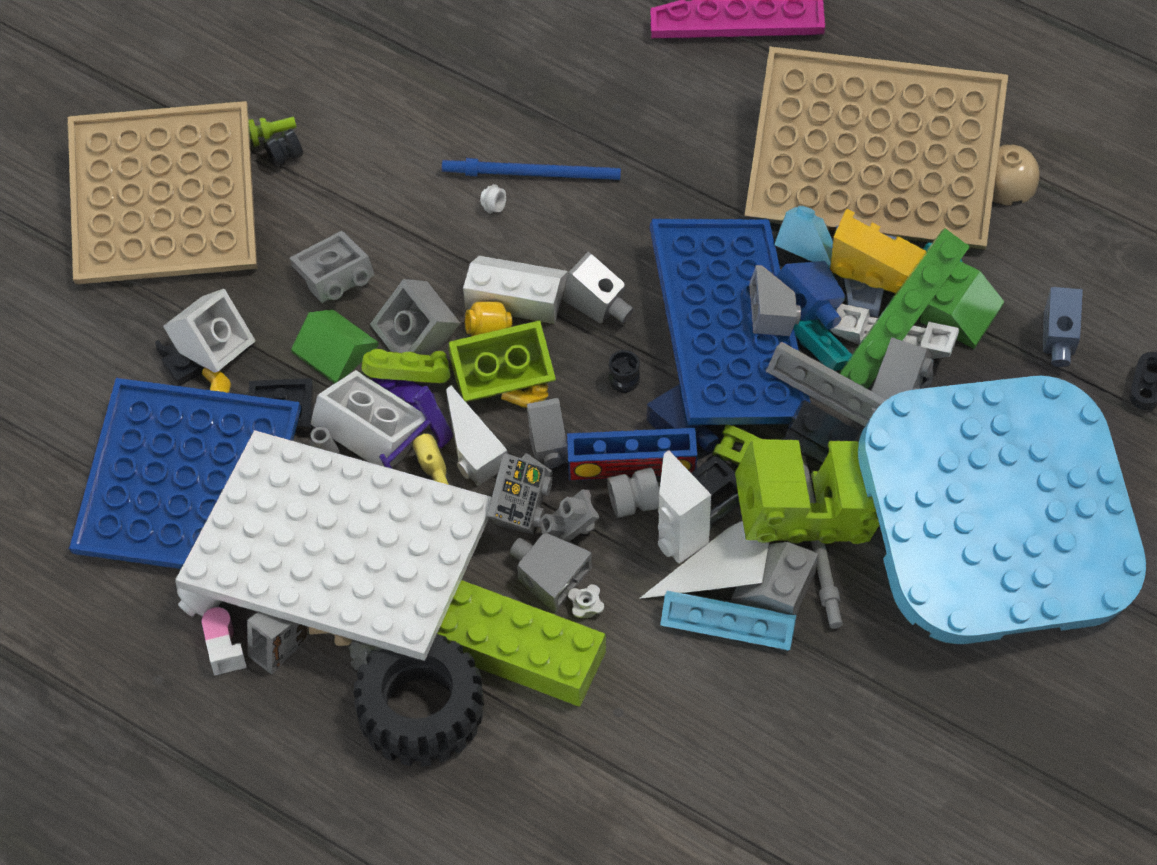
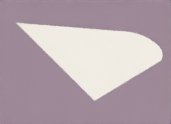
M743 521L736 523L714 538L639 599L664 596L666 591L688 593L762 583L769 542L761 543L757 540H746Z

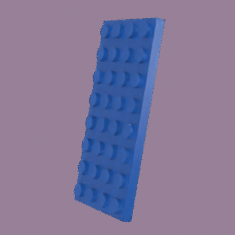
M651 219L649 228L688 425L790 424L801 401L806 400L810 403L809 395L771 375L766 370L776 347L781 342L798 350L794 328L790 336L753 333L749 283L756 265H762L774 276H777L781 271L769 220Z

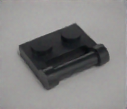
M312 378L249 381V396L299 402L302 417L298 419L296 430H302L303 433L312 432Z
M718 455L691 472L711 494V501L728 488L735 492L710 510V530L712 529V524L740 505L735 472Z

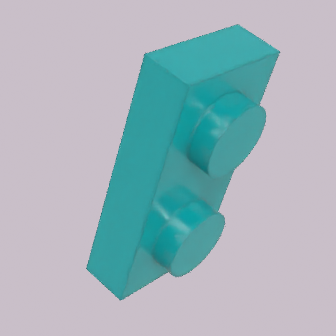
M801 320L799 324H794L795 336L799 339L800 344L809 349L819 359V362L834 371L841 370L852 354L818 320Z

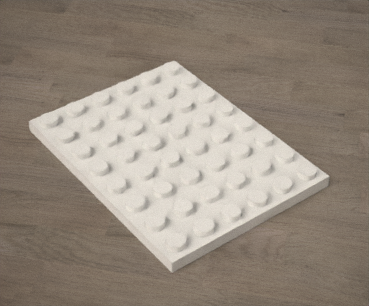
M254 430L175 580L176 586L186 591L425 661L489 520L487 514L492 497Z

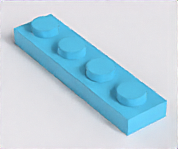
M666 591L660 625L790 650L797 615Z

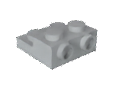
M343 231L290 257L293 268L306 280L309 290L321 303L340 298L344 291L354 286L365 285L375 275L369 256Z

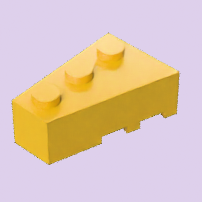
M846 208L833 239L831 272L842 278H851L866 283L870 287L882 288L896 294L926 251L899 236L894 240L879 232L880 226L873 222L868 226L853 218L855 213Z

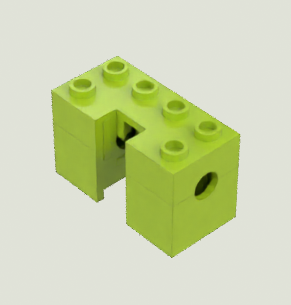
M752 439L735 472L745 539L757 540L761 543L771 541L801 543L803 541L817 540L825 544L835 541H850L854 544L869 542L879 526L873 497H867L858 460L859 441H829V453L819 471H813L811 474L816 503H810L799 440Z

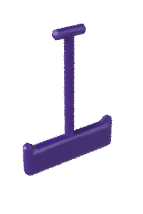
M427 386L422 387L412 397V400L417 402L426 420L387 458L385 454H380L379 458L384 467L392 469L390 463L428 426H430L437 439L438 448H442L452 439L453 433Z

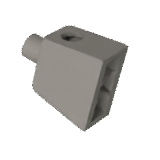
M587 252L569 271L563 300L596 322L604 323L610 315H613L624 323L634 311L632 306L622 300L625 290L624 282L591 253Z
M548 533L542 534L534 545L519 538L510 550V555L520 560L517 566L519 581L555 613L568 598L569 591L576 588L592 569L591 552Z

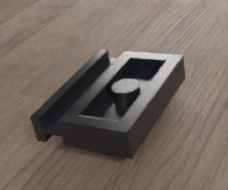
M804 400L798 406L787 428L788 430L781 440H799L801 453L822 465L829 453V441H854L859 431Z

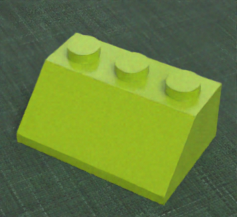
M540 320L449 342L448 352L459 391L465 402L556 381Z

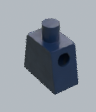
M680 384L647 404V421L657 430L695 428L696 443L705 452L714 450L716 444L720 443V439L714 433L719 425H688Z

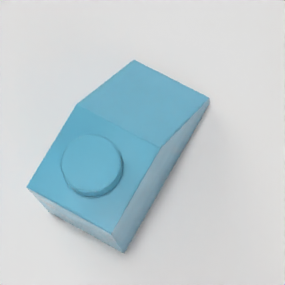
M805 206L794 207L786 211L774 245L812 262L825 261L830 268L833 241L823 218L816 216L814 210Z

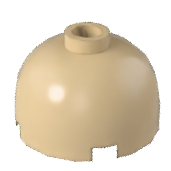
M1014 144L999 147L993 202L1002 205H1012L1013 202L1021 200L1024 203L1035 195L1040 179L1039 166L1032 153L1024 147Z

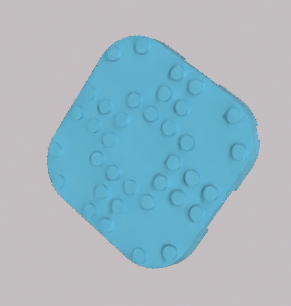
M1028 376L915 389L890 397L877 408L868 420L860 436L858 460L867 497H873L887 552L883 560L890 588L902 614L912 625L917 623L924 630L931 633L929 637L951 644H970L999 640L1008 634L1058 627L1063 631L1096 626L1116 617L1139 594L1146 573V558L1106 419L1097 404L1080 388L1055 377Z

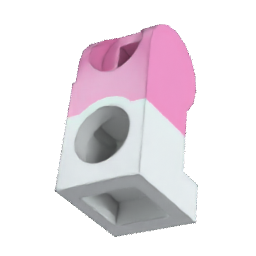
M221 607L208 609L203 614L202 627L214 676L247 668L241 643L232 645L231 638L234 628L228 611Z

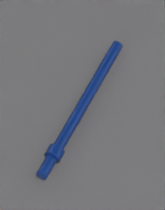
M466 158V161L442 160V172L465 173L466 176L477 177L478 174L620 180L621 168L479 162V159Z

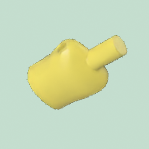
M422 434L416 437L412 442V446L421 468L434 481L449 485L445 476L446 465L434 437L430 434Z

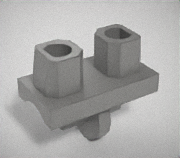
M582 489L574 497L567 496L560 502L559 509L552 514L542 516L539 522L542 533H548L570 542L580 533L588 534L595 526L594 522L599 519V515L591 504L590 491Z

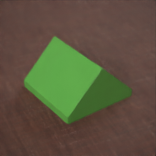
M324 310L308 313L291 351L335 384L348 376L363 361L364 354L376 349L379 343L336 311Z

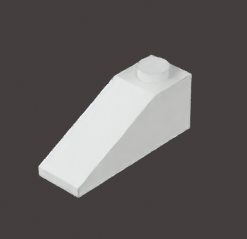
M450 386L446 391L459 461L457 467L466 479L471 478L479 486L499 472L503 453L508 454L507 449L456 390Z

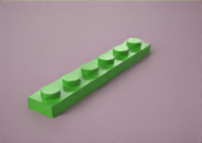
M946 228L942 229L840 370L839 374L868 389L878 375L891 337L901 341L905 338L970 246Z

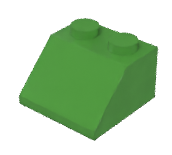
M959 261L921 314L920 322L928 325V322L959 328L956 340L975 349L1001 310L1004 301L981 271Z

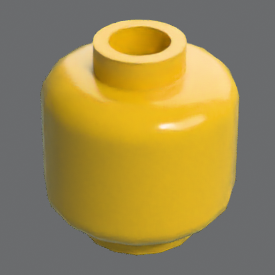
M499 301L475 302L470 310L465 312V330L467 334L476 336L512 327V316L510 312H506L504 305Z

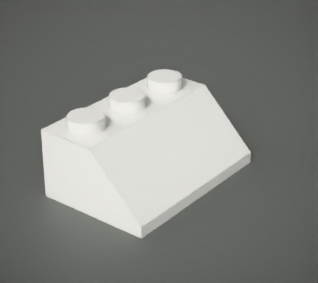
M478 256L470 263L463 287L465 309H470L475 302L499 301L504 305L506 312L511 313L512 317L534 321L540 320V322L555 324L568 271Z
M355 370L317 395L311 425L316 428L325 427L334 440L347 447L350 451H353L370 463L384 467L379 458L380 454H385L387 458L426 419L421 411ZM412 442L390 463L391 467L404 459L412 447Z
M668 450L664 453L659 490L658 545L667 557L672 556L680 564L709 543L711 494Z

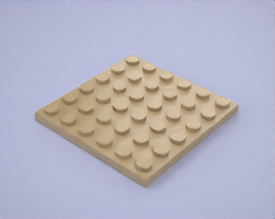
M247 101L68 116L72 259L75 285L257 269Z

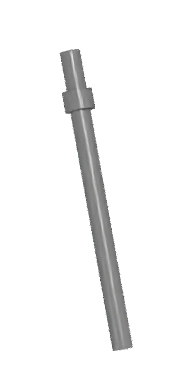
M802 456L810 503H816L805 456ZM819 540L811 541L813 552L818 553L817 571L821 590L819 591L821 605L826 608L830 628H840L843 625L838 606L841 599L839 590L833 583L825 543H821Z

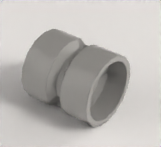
M652 468L638 470L634 472L632 478H629L626 474L607 478L608 493L616 518L635 514L637 507L642 511L659 508V486Z

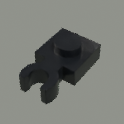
M159 340L155 341L159 355L164 357L161 359L163 366L178 386H182L202 374L205 367L180 354L173 342L169 346H163Z

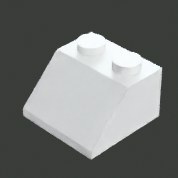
M225 289L200 297L163 326L180 354L214 373L222 369L255 342L254 337Z

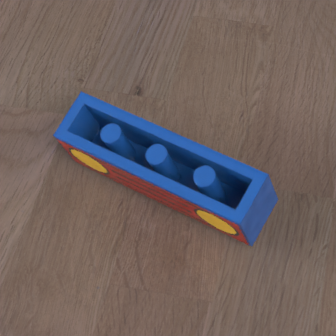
M695 428L567 434L569 481L607 479L622 474L632 478L634 472L646 468H652L655 476L660 477L664 453L668 450L690 473L697 469Z

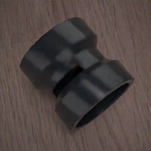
M291 128L283 131L281 136L277 138L270 137L263 141L265 151L275 167L285 164V161L289 158L296 159L303 155L300 141Z
M620 350L612 354L609 359V383L618 392H631L639 385L640 361L634 352Z

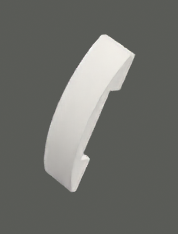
M841 304L837 308L841 322L836 327L830 329V331L859 345L878 318L870 317L869 309ZM928 322L927 328L913 326L902 341L928 349L932 355L930 359L950 357L959 328Z

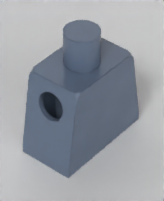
M1051 287L1044 309L1043 352L1052 354L1051 364L1054 366H1069L1071 355H1075L1081 332L1083 289Z

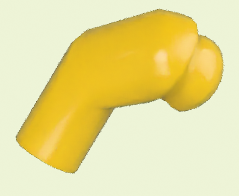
M207 368L203 369L202 375L211 383V391L230 392L231 382L220 370L214 373Z
M547 383L532 386L524 391L515 390L503 393L501 399L527 408L529 403L546 400L549 387Z

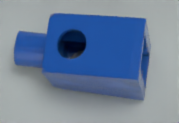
M819 261L785 264L776 277L795 292L796 305H799L801 308L800 320H820L827 330L836 327L841 322V317L836 310L845 300V295L827 263Z

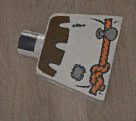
M257 612L247 620L248 657L271 675L308 637V626Z

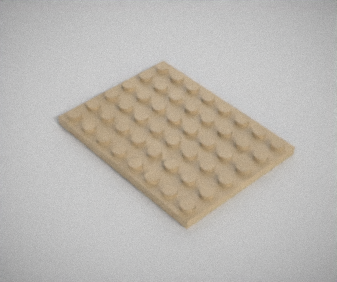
M769 47L745 219L769 220L770 223L782 224L786 211L794 207L805 206L814 210L816 216L823 218L828 230L835 231L836 225L839 226L847 208L855 213L853 218L868 226L872 222L879 225V232L884 235L899 236L905 240L933 242L941 230L946 228L969 245V248L986 250L1008 75Z

